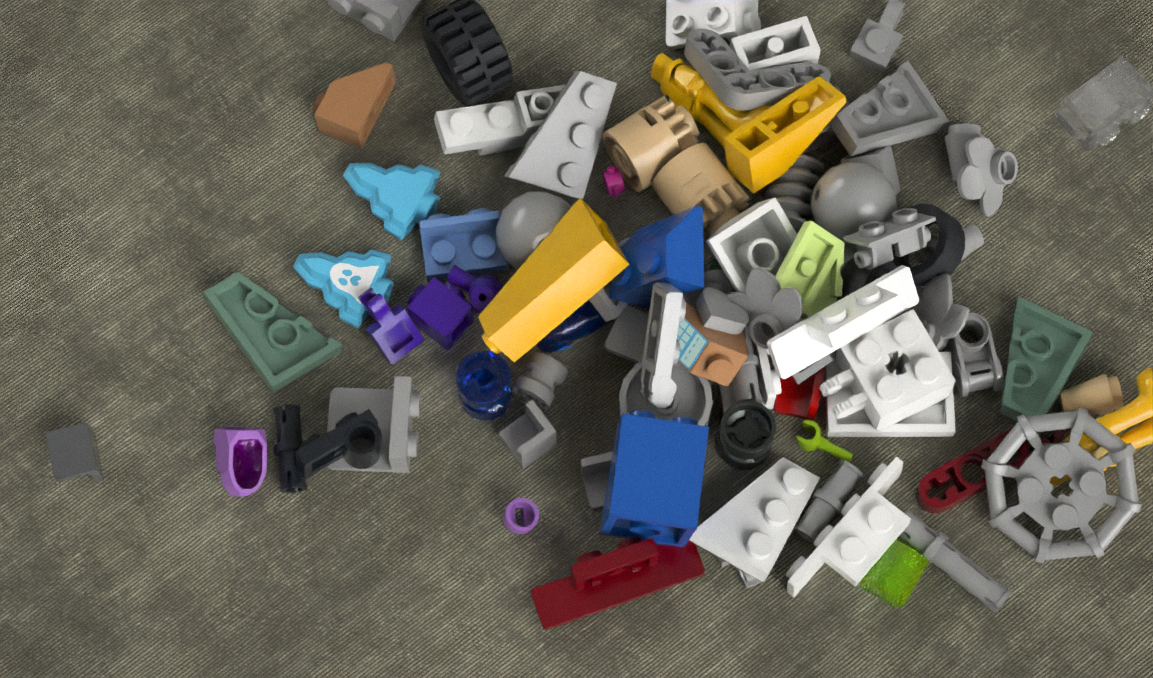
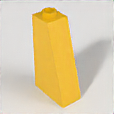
M581 198L574 203L556 224L553 231L539 244L478 316L485 331L481 337L495 354L498 355L503 352L515 363L630 265L606 222Z

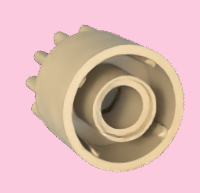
M662 96L603 132L602 140L611 162L615 168L620 170L623 180L634 191L641 192L651 186L656 174L672 158L685 149L699 144L696 139L699 136V130L686 108L682 105L675 107L672 100L668 102L665 96Z
M706 143L693 145L676 155L662 167L651 184L652 189L673 215L694 206L703 207V241L708 236L711 237L723 224L739 215L740 211L749 205L747 203L750 199Z

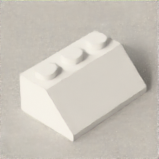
M776 197L758 202L723 224L706 242L735 291L745 293L747 278L753 268L760 267L773 274L774 277L776 276L797 233Z

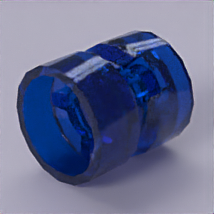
M478 351L466 356L459 364L456 373L459 400L462 408L472 418L482 421L494 420L502 416L510 407L513 398L511 374L508 364L498 354L489 351Z

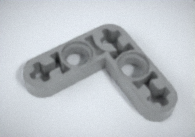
M694 29L687 35L684 50L686 59L727 107L735 110L745 111L763 106L772 107L818 76L830 82V71L817 63L803 62L749 70L718 33L708 29Z

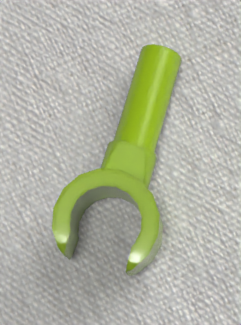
M811 420L802 422L803 428L815 434V436L807 440L796 435L797 444L800 449L806 452L820 449L843 461L850 462L853 454L822 437L817 423Z

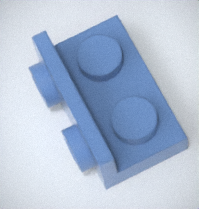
M480 208L470 211L468 215L451 217L449 214H435L427 220L420 221L419 227L427 281H431L433 277L437 280L446 279L454 265L472 276L508 271L507 261L502 257L496 242V227L501 212Z

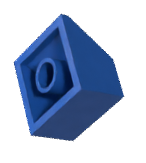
M694 206L644 226L634 233L620 247L630 265L609 282V298L650 308L653 284L656 282L671 283L683 292V295L704 288L703 207Z

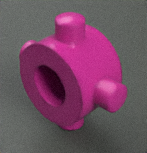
M614 166L607 167V170L602 172L608 196L618 197L621 192L625 191L620 170L618 168L615 169Z

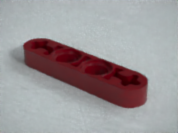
M1012 428L926 474L916 490V499L922 509L936 514L945 512L987 489L984 469H982L984 473L983 480L978 483H970L962 477L961 467L966 463H975L981 467L983 459H988ZM1064 429L1052 431L1053 434L1049 438V443L1061 442L1064 438ZM1040 438L1042 443H1048L1045 438ZM1028 439L1018 449L1019 460L1011 465L1019 467L1030 454L1029 450L1032 451L1034 449L1032 445L1028 448L1026 443ZM947 473H951L954 486L945 491L942 496L943 501L940 502L937 497L929 498L927 493L930 489V484H933L935 488L948 484L951 477Z

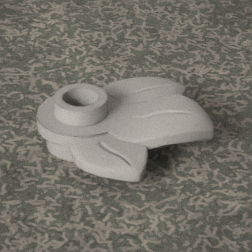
M976 137L970 139L965 145L969 164L963 166L958 174L957 190L964 199H979L984 217H989L1000 208L1003 201L1004 186L1011 184L1015 180L1018 165L1015 156L1011 152H1007L1003 148H995L990 139L986 137Z
M755 267L750 272L747 278L745 293L731 292L726 295L731 302L739 305L747 312L749 321L746 327L749 328L750 337L756 345L764 349H768L767 341L789 329L801 319L802 299L798 290L793 287L781 290L780 283L774 275L760 267Z
M946 273L931 279L924 288L915 285L919 302L905 311L906 313L914 309L939 352L946 347L950 338L956 337L961 332L969 314V308L966 306L953 304L951 276Z

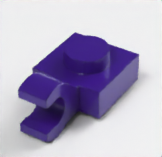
M371 287L358 296L365 310L375 321L366 328V331L384 359L391 365L424 341V338L406 310L399 304L390 309L380 293L376 294Z

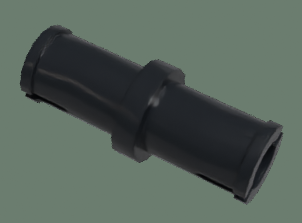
M294 404L285 405V410L282 409V406L273 408L277 443L273 445V452L275 456H278L280 492L296 493L295 488H298L299 492L308 489L306 479H304L296 467V451L299 450V445L303 441L300 420L301 408L299 405Z

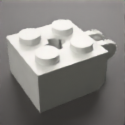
M912 309L839 348L835 360L842 373L820 385L819 389L823 396H830L850 386L855 395L839 402L832 409L836 419L864 409L877 431L883 430L948 398L956 380L916 312ZM887 368L898 369L901 375H896V370L890 373Z

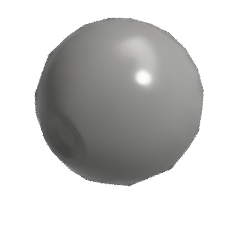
M843 162L827 170L818 180L811 196V209L814 222L843 241L845 245L857 246L856 244L845 242L843 237L858 232L859 226L875 221L884 222L892 218V213L897 211V200L894 186L880 169L868 163Z
M544 191L527 192L515 197L503 209L496 227V242L502 257L518 270L539 244L553 231L556 224L568 212L571 206L561 197Z

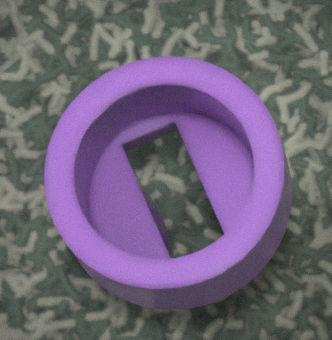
M526 498L512 500L503 513L505 527L514 534L521 535L530 532L539 520L537 506ZM515 509H521V526L516 525Z

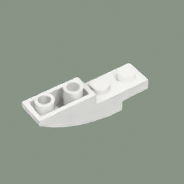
M565 85L516 92L513 100L436 111L434 122L444 155L478 149L479 155L482 156L525 146L531 135L537 132L548 116V110Z

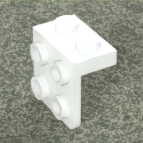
M666 0V44L673 50L684 48L688 33L694 29L712 30L728 41H731V38L761 30V22L758 16V0Z

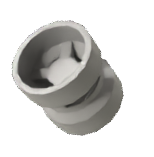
M533 352L526 363L528 372L524 376L518 377L512 390L525 402L533 400L540 409H549L555 398V386L563 384L568 375V370L556 359L540 352Z

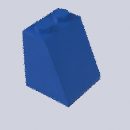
M633 410L629 414L623 413L616 429L599 535L624 539L640 536L642 541L653 537L654 542L657 544L684 548L697 529L709 427L700 426L698 421L687 417H675L672 421L656 419L655 414L648 411Z

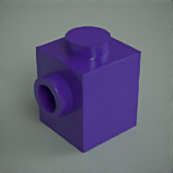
M435 277L426 286H418L407 302L409 305L407 307L408 315L415 326L447 351L474 321L473 307L465 301L466 297L463 292L450 282H447L445 285L442 284Z

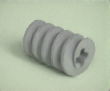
M803 154L785 174L769 183V187L764 194L765 200L776 197L796 233L799 232L803 223L807 222L803 218H810L813 215L811 206L808 204H811L812 189H814V186L820 179L816 175L822 174L825 170L822 162Z

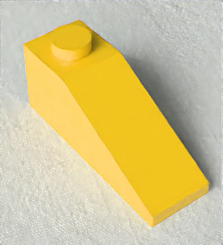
M818 76L728 134L723 140L729 173L752 193H756L789 170L846 103V96L822 77Z

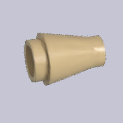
M1106 373L1068 389H1063L1059 394L1062 412L1077 411L1081 407L1088 409V414H1109L1123 407L1119 379L1117 376L1107 377Z

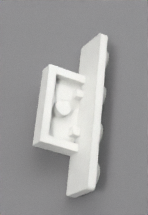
M904 265L897 267L769 339L767 346L777 376L783 379L790 377L918 304L919 297L910 268Z
M896 457L889 466L884 463L880 464L868 480V483L871 485L861 497L857 493L854 494L845 504L841 511L844 517L834 528L829 524L821 531L814 541V545L817 548L807 559L800 556L793 563L786 574L789 578L787 583L788 594L794 598L824 563L828 564L852 585L856 586L910 524L911 518L883 497L901 475L904 463L902 460Z

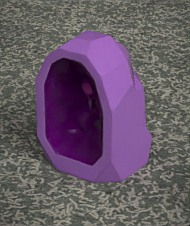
M244 426L215 428L213 441L216 447V470L220 472L223 487L231 496L242 497L252 494L261 486L267 471L265 429Z

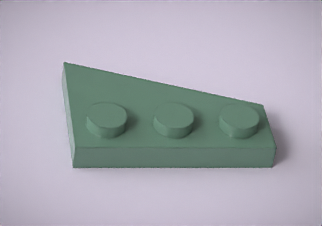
M239 271L203 292L205 302L272 394L342 352L343 345L332 337L328 339L315 330L311 322L301 315L297 317L281 306L277 298Z
M1018 296L1014 307L1000 413L1017 422V417L1024 413L1026 416L1049 414L1088 346L1093 332Z

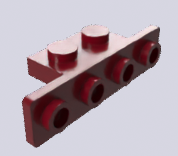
M636 536L618 543V549L601 555L600 550H596L576 558L577 564L570 566V576L531 590V596L543 629L549 630L704 576L705 568L696 544L689 540L684 548L663 544L656 546L653 537L642 541L640 536Z

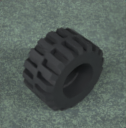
M454 0L422 17V33L430 56L448 89L466 107L473 106L513 84L512 65L503 41L485 10L475 0Z

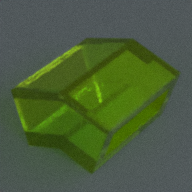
M895 540L862 578L860 584L864 591L879 597L891 607H901L905 605L930 561L911 547Z

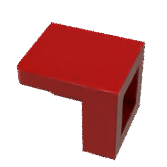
M826 366L800 384L796 382L792 375L786 379L780 377L781 394L776 395L774 412L814 421L821 396L819 387L823 384Z

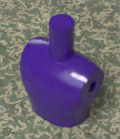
M456 265L453 266L446 278L469 292L470 304L479 315L504 287L499 280L492 276L476 278Z

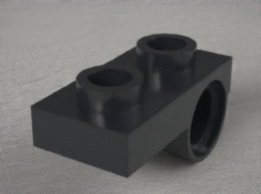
M370 409L359 415L356 412L346 415L337 422L336 428L323 436L319 433L314 434L299 445V450L296 451V467L304 479L341 458H344L350 466L357 469L369 468L379 460L382 433L378 426V421ZM357 438H367L373 445L369 449L358 450L351 445V442Z

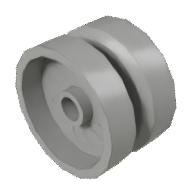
M642 361L635 364L623 379L619 393L620 418L623 413L629 414L633 410H642L655 414L656 419L672 421L675 417H687L698 421L700 426L708 427L713 405L711 385L707 379L690 373L679 362L673 364L671 378L677 385L676 393L673 395L675 398L673 403H671V408L667 410L660 409L659 407L655 408L650 403V400L648 401L642 396L640 392V386L642 385L640 382L643 367Z

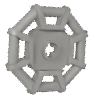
M1079 407L1077 411L1026 416L1024 413L1018 416L1016 425L991 456L982 461L981 468L985 471L990 511L988 523L991 528L996 527L1034 556L1035 562L1044 564L1045 560L1096 555L1097 558L1105 555L1104 550L1134 513H1140L1142 503L1138 501L1133 453L1136 451L1132 443H1125L1087 413L1088 409ZM1070 429L1069 440L1059 443H1042L1038 432ZM1083 432L1109 452L1099 459L1078 444ZM1028 439L1034 449L1019 467H1015L1007 463L1023 442ZM1116 464L1120 495L1106 492L1103 468ZM1065 474L1070 476L1069 486L1072 491L1068 495L1060 493L1058 496L1051 493L1053 485L1049 482L1053 476L1061 479ZM1003 476L1016 478L1019 502L1007 507ZM1104 503L1115 507L1116 509L1095 533L1088 523ZM1025 512L1041 524L1043 529L1039 538L1020 525L1014 518ZM1080 527L1084 539L1052 542L1053 530H1070Z

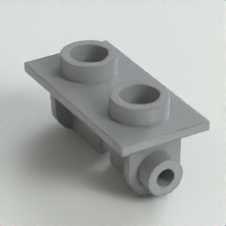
M914 208L901 209L893 212L892 218L884 222L875 221L860 225L858 232L843 237V240L857 245L858 252L854 254L856 265L859 268L865 267L871 270L894 260L892 244L894 245L895 256L898 257L925 248L927 242L931 239V233L925 225L936 221V217L917 213V209Z

